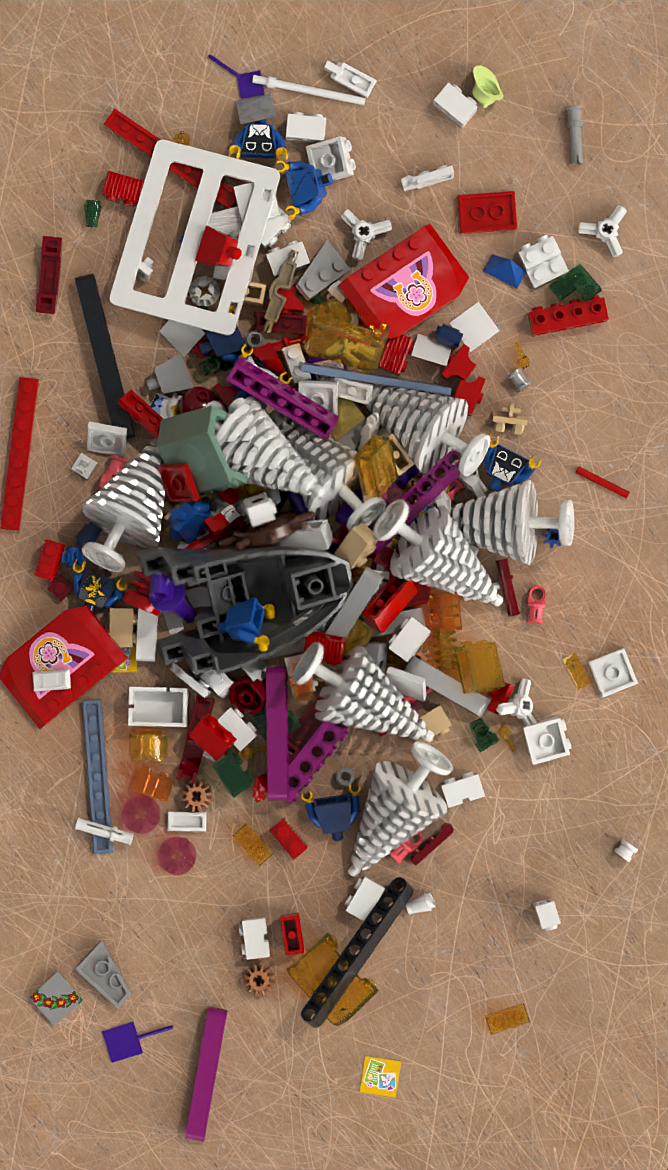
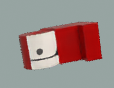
M229 505L214 517L206 518L204 523L212 537L218 540L228 533L229 529L237 526L243 520V516L234 505Z

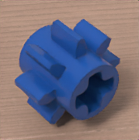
M546 528L548 532L541 534L546 537L543 544L550 543L551 549L554 544L560 547L559 530ZM550 532L558 534L556 537L557 541L549 539L551 536Z
M66 548V553H62V562L66 563L67 568H73L76 559L79 566H81V562L85 561V556L80 551V548Z

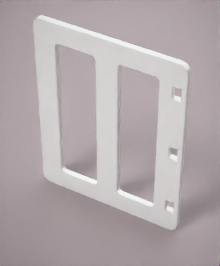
M159 140L154 148L110 293L111 303L115 306L229 336L233 334L280 181L279 171L267 166L183 144ZM176 162L202 169L203 174L166 297L160 298L134 291L133 286L170 164ZM230 176L253 182L254 188L238 239L237 248H240L242 251L241 257L238 260L233 259L218 309L212 312L186 305L185 300L197 263L195 258L205 227L208 226L222 177ZM265 190L271 191L268 202L262 200ZM248 246L254 247L251 258L245 256ZM231 302L237 304L234 314L228 313Z

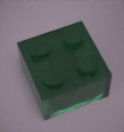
M231 752L213 764L212 767L234 798L254 784L252 781L254 776L249 769L245 771L241 765L244 762L240 755Z

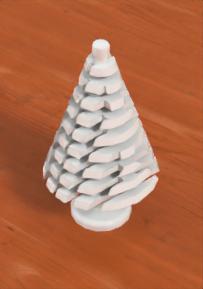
M367 382L374 385L370 404L366 405L369 411H373L372 413L377 412L380 415V424L383 428L387 429L388 433L394 434L420 472L426 474L452 449L462 454L459 462V471L464 476L471 475L482 463L490 446V437L487 434L481 433L475 436L469 444L458 439L467 418V401L459 398L454 400L453 397H443L428 392L409 391L405 388L396 390V387L376 385L375 387V383Z
M212 401L204 406L213 405L226 412L225 407L219 401ZM252 402L250 406L247 403L232 413L225 422L221 420L215 423L214 434L227 465L231 469L248 476L247 483L273 489L279 488L284 491L301 492L304 495H311L313 493L318 498L325 494V488L318 485L317 477L312 474L308 466H305L303 459L298 456L296 450L291 447L292 445L259 403Z
M272 411L269 417L292 445L291 447L296 450L298 456L303 459L305 466H308L312 474L317 477L318 485L325 488V494L321 498L316 497L313 493L311 495L303 494L308 512L313 511L317 518L321 520L326 518L327 513L332 516L338 512V508L341 509L348 504L354 510L347 522L349 532L353 527L363 522L368 527L374 524L385 510L386 502L380 497H374L362 503L353 493L355 490L361 492L363 482L362 468L375 469L374 460L367 456L365 458L363 454L350 450V447L343 446L342 443L336 442L330 437L325 440L287 416L282 417L279 411Z
M157 438L151 441V446H146L142 453L137 454L133 458L134 461L127 463L125 468L121 469L116 476L112 477L91 499L82 505L83 513L91 519L89 521L109 534L104 545L88 542L82 547L84 556L104 569L113 572H122L124 570V559L114 551L119 540L134 546L137 544L142 548L157 547L159 544L160 522L164 505L162 500L165 498V486L158 467L164 464L157 448Z
M528 480L521 485L512 486L511 490L505 488L499 491V494L498 492H493L488 497L485 495L478 497L476 501L474 499L469 500L465 503V507L462 503L457 504L454 510L451 508L449 515L455 522L457 530L459 528L468 544L473 545L476 542L479 548L486 549L487 547L491 552L496 553L498 551L502 556H510L513 560H521L524 564L531 565L537 548L538 528L559 529L562 545L571 546L574 536L573 503L571 500H564L560 506L559 517H537L538 501L536 500V489L534 488V483L531 482L532 480Z
M402 499L393 501L380 514L373 528L374 537L377 540L385 541L397 532L401 535L398 541L400 557L395 551L391 557L390 570L393 576L419 582L422 585L427 584L429 587H436L439 590L453 594L456 591L460 596H466L473 600L478 599L483 603L491 601L495 606L502 604L503 597L496 594V586L494 583H491L489 575L486 574L484 567L480 566V561L472 551L467 540L463 537L460 529L458 528L457 530L455 522L444 506H439L440 514L435 507L428 509V517L422 513L417 517V523L413 521L410 526L404 523L408 516L409 506Z
M318 642L311 644L301 656L293 673V682L302 685L313 674L326 681L325 685L327 687L322 688L319 696L328 699L317 701L315 709L323 711L315 713L317 719L337 724L342 722V725H353L355 728L363 727V729L381 733L387 731L386 734H398L400 737H407L409 735L410 739L415 740L419 737L426 742L432 740L434 733L425 729L426 723L421 718L418 719L417 712L413 709L411 710V705L408 701H401L404 696L397 691L393 683L389 682V678L382 673L379 666L372 663L374 660L362 646H356L344 655V657L349 659L342 661L341 664H337L332 671L320 664L324 649L323 645Z
M415 742L412 745L411 752L421 764L415 773L407 768L404 770L403 766L396 763L393 768L391 762L383 761L382 765L380 761L376 764L371 781L372 788L371 790L369 788L368 798L363 811V819L360 823L361 833L358 832L357 842L354 845L355 852L352 853L351 857L353 865L348 869V873L352 877H357L361 869L367 870L372 866L371 863H377L381 860V857L389 854L392 849L398 848L400 843L402 845L410 837L418 834L417 831H422L426 825L435 822L439 816L442 817L447 812V805L442 796L434 788L431 792L428 782L424 780L430 771L439 775H448L453 770L450 760L434 747L423 742Z

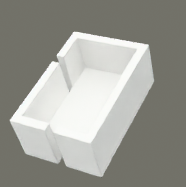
M129 687V704H134V708H129L128 726L187 727L189 688H170V691H167L168 688Z

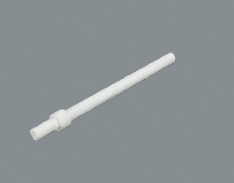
M253 76L252 83L267 85V88L275 89L277 87L359 105L365 104L366 98L276 80V77L271 76L269 78Z

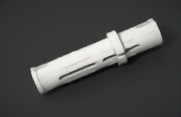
M79 817L75 826V830L105 837L112 842L115 840L131 845L134 833L119 830L116 826L112 828Z

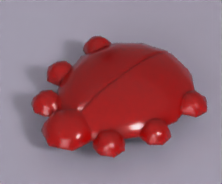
M262 774L255 778L256 782L252 787V790H254L252 797L255 798L256 803L260 802L261 799L265 800V795L268 794L267 774Z

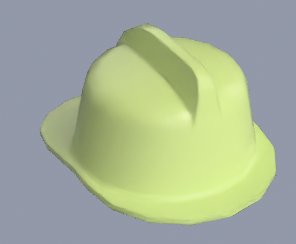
M484 66L474 67L473 77L475 85L472 94L478 100L481 107L486 108L496 100H502L503 93L495 75Z

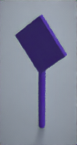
M208 55L211 60L237 77L241 99L265 94L262 84L252 83L254 75L261 76L260 70L238 74L214 56Z

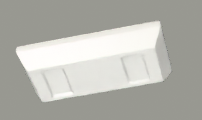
M70 669L32 672L34 692L71 689Z
M168 812V831L206 832V812Z

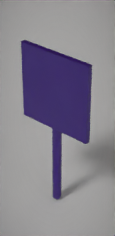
M130 1022L102 1031L111 1062L142 1054L143 1051L139 1039L171 1030L173 1026L170 1025L137 1035L134 1022Z

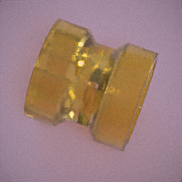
M247 483L239 485L237 491L240 497L245 499L253 495L262 494L264 487Z

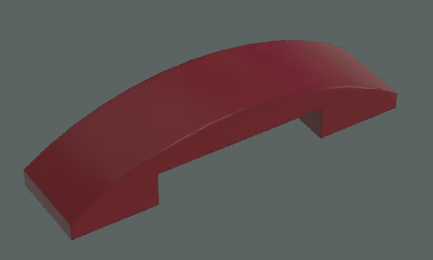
M43 236L36 312L55 314L61 272L62 238Z
M319 696L288 735L289 765L323 723V720H319L315 716V713L323 711H319L315 707L318 700L328 698Z

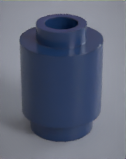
M443 323L442 327L438 325L434 336L437 337V342L452 348L453 346L458 348L463 333Z
M91 521L88 524L86 523L75 536L77 539L75 543L81 548L88 542L95 543L101 536L102 529Z

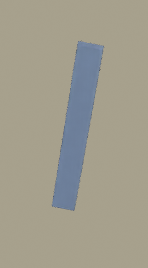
M300 361L298 366L300 371L451 395L452 388L448 385Z
M102 699L84 700L82 705L91 822L111 827ZM92 834L94 854L113 853V842L110 839Z

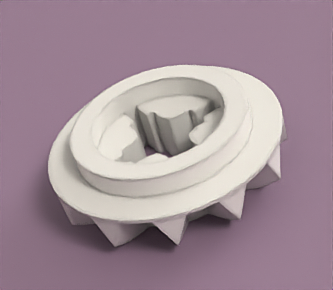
M203 276L197 277L191 283L189 293L195 304L207 307L213 305L218 300L220 288L213 278ZM207 285H209L208 291L211 295L204 294V296L200 298V288H205Z

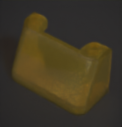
M316 304L304 344L306 353L310 356H318L360 369L365 373L375 372L382 356L390 326L381 324L378 329H374L372 325H370V329L332 318L333 313L326 314V306Z
M329 933L323 935L287 968L289 976L309 999L340 956L336 951L338 949V940ZM356 975L327 1019L335 1026L349 1021L379 991L376 988L375 982L370 978L361 979Z

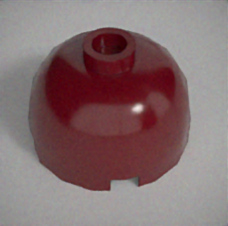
M193 387L183 395L179 403V411L183 414L203 408L208 403L217 401V398L206 387Z
M243 676L237 679L229 688V700L233 707L241 713L257 714L266 704V685L262 680L256 679L253 681L250 676Z

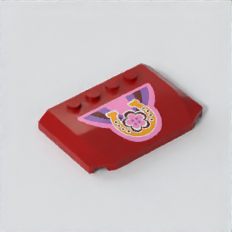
M428 224L348 276L338 285V288L375 340L381 341V339L399 338L457 299L466 285L469 276L433 226Z
M86 605L64 610L10 654L1 669L0 680L36 726L42 729L100 680L125 662L128 657ZM70 669L71 689L34 692L32 672Z

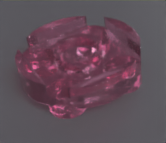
M134 796L123 807V823L129 830L135 833H148L160 821V807L150 796ZM138 809L146 811L147 814L144 820L141 817H136Z
M173 836L166 839L158 852L160 866L173 875L187 873L195 864L197 857L193 843L181 836ZM175 850H178V852H182L183 856L180 857V861H177L176 858H172V855H174Z

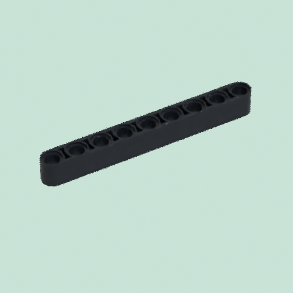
M94 273L76 277L75 282L112 426L127 428V439L134 438L135 433L130 414L118 404L125 393Z
M397 877L390 883L302 1009L301 1017L311 1027L318 1028L324 1023L411 898L413 888L404 878Z

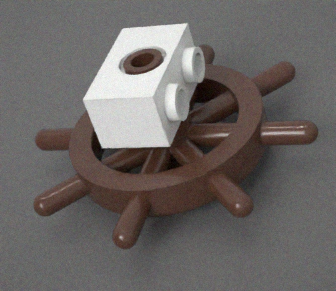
M265 493L242 500L249 522L238 528L229 529L228 535L232 537L220 540L218 545L224 548L236 544L235 549L241 551L244 548H254L275 543L289 537L298 530H305L307 525L303 521L314 518L315 513L309 511L297 515L298 511L295 508L288 512L277 513L274 502H272L271 498H267Z

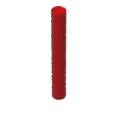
M578 466L575 472L626 499L630 493Z

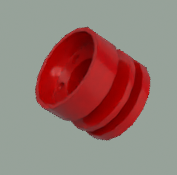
M134 571L133 575L141 579L139 582L130 580V583L137 587L136 591L126 589L122 601L160 616L161 611L155 609L149 600L151 575L145 576L143 572Z

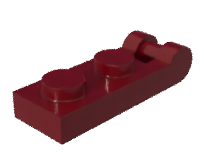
M254 311L255 325H253L252 331L264 332L265 325L262 324L266 312ZM280 313L278 322L273 324L271 332L306 335L307 315Z
M444 823L439 834L436 836L432 834L425 841L427 844L422 849L418 847L411 853L413 857L410 860L415 866L453 833L454 829L450 823Z

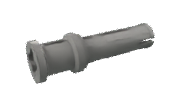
M582 105L565 107L568 116L566 127L570 132L571 165H576L577 161L578 165L583 164L581 142L583 122L581 121L580 113Z

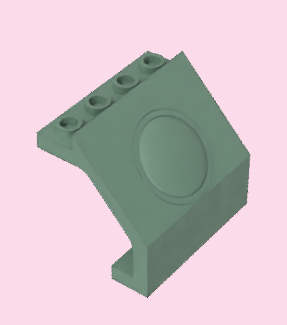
M213 405L161 420L157 448L164 464L188 463L199 496L212 494L215 491H225V489L231 487L237 488L239 485L247 484L248 476L231 469L226 463L214 434L215 423L225 420L226 412Z

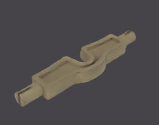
M292 249L288 260H284L279 277L273 281L269 290L270 303L265 314V320L267 321L263 329L264 332L267 331L269 334L273 324L278 322L280 313L287 300L286 297L279 295L277 290L280 288L291 289L293 276L297 268L295 261L299 252L295 251L294 254Z

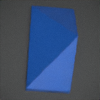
M494 254L490 257L483 271L516 289L526 273L524 269L512 260Z

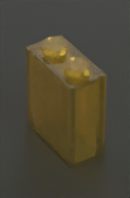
M373 435L354 458L363 495L380 498L397 479L398 472L390 437Z
M480 640L472 644V641L460 643L461 646L454 649L464 694L491 692L505 687L495 642Z

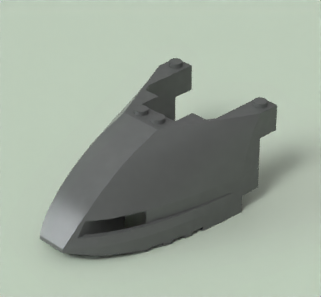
M151 547L137 551L140 570L145 576L164 571L174 585L187 583L188 586L206 581L211 606H208L194 617L196 629L157 640L160 657L166 665L185 660L195 675L215 670L217 675L257 662L262 657L271 656L276 651L293 645L296 641L307 637L341 608L354 588L348 561L327 551L311 548L254 547L238 551L235 548L179 549ZM254 597L264 607L266 604L274 605L275 617L267 619L264 616L260 635L256 636L258 638L260 636L268 637L269 645H267V651H260L257 643L251 644L243 640L235 641L228 632L220 633L218 624L226 621L227 611L230 608ZM325 603L322 608L296 626L293 623L316 605Z

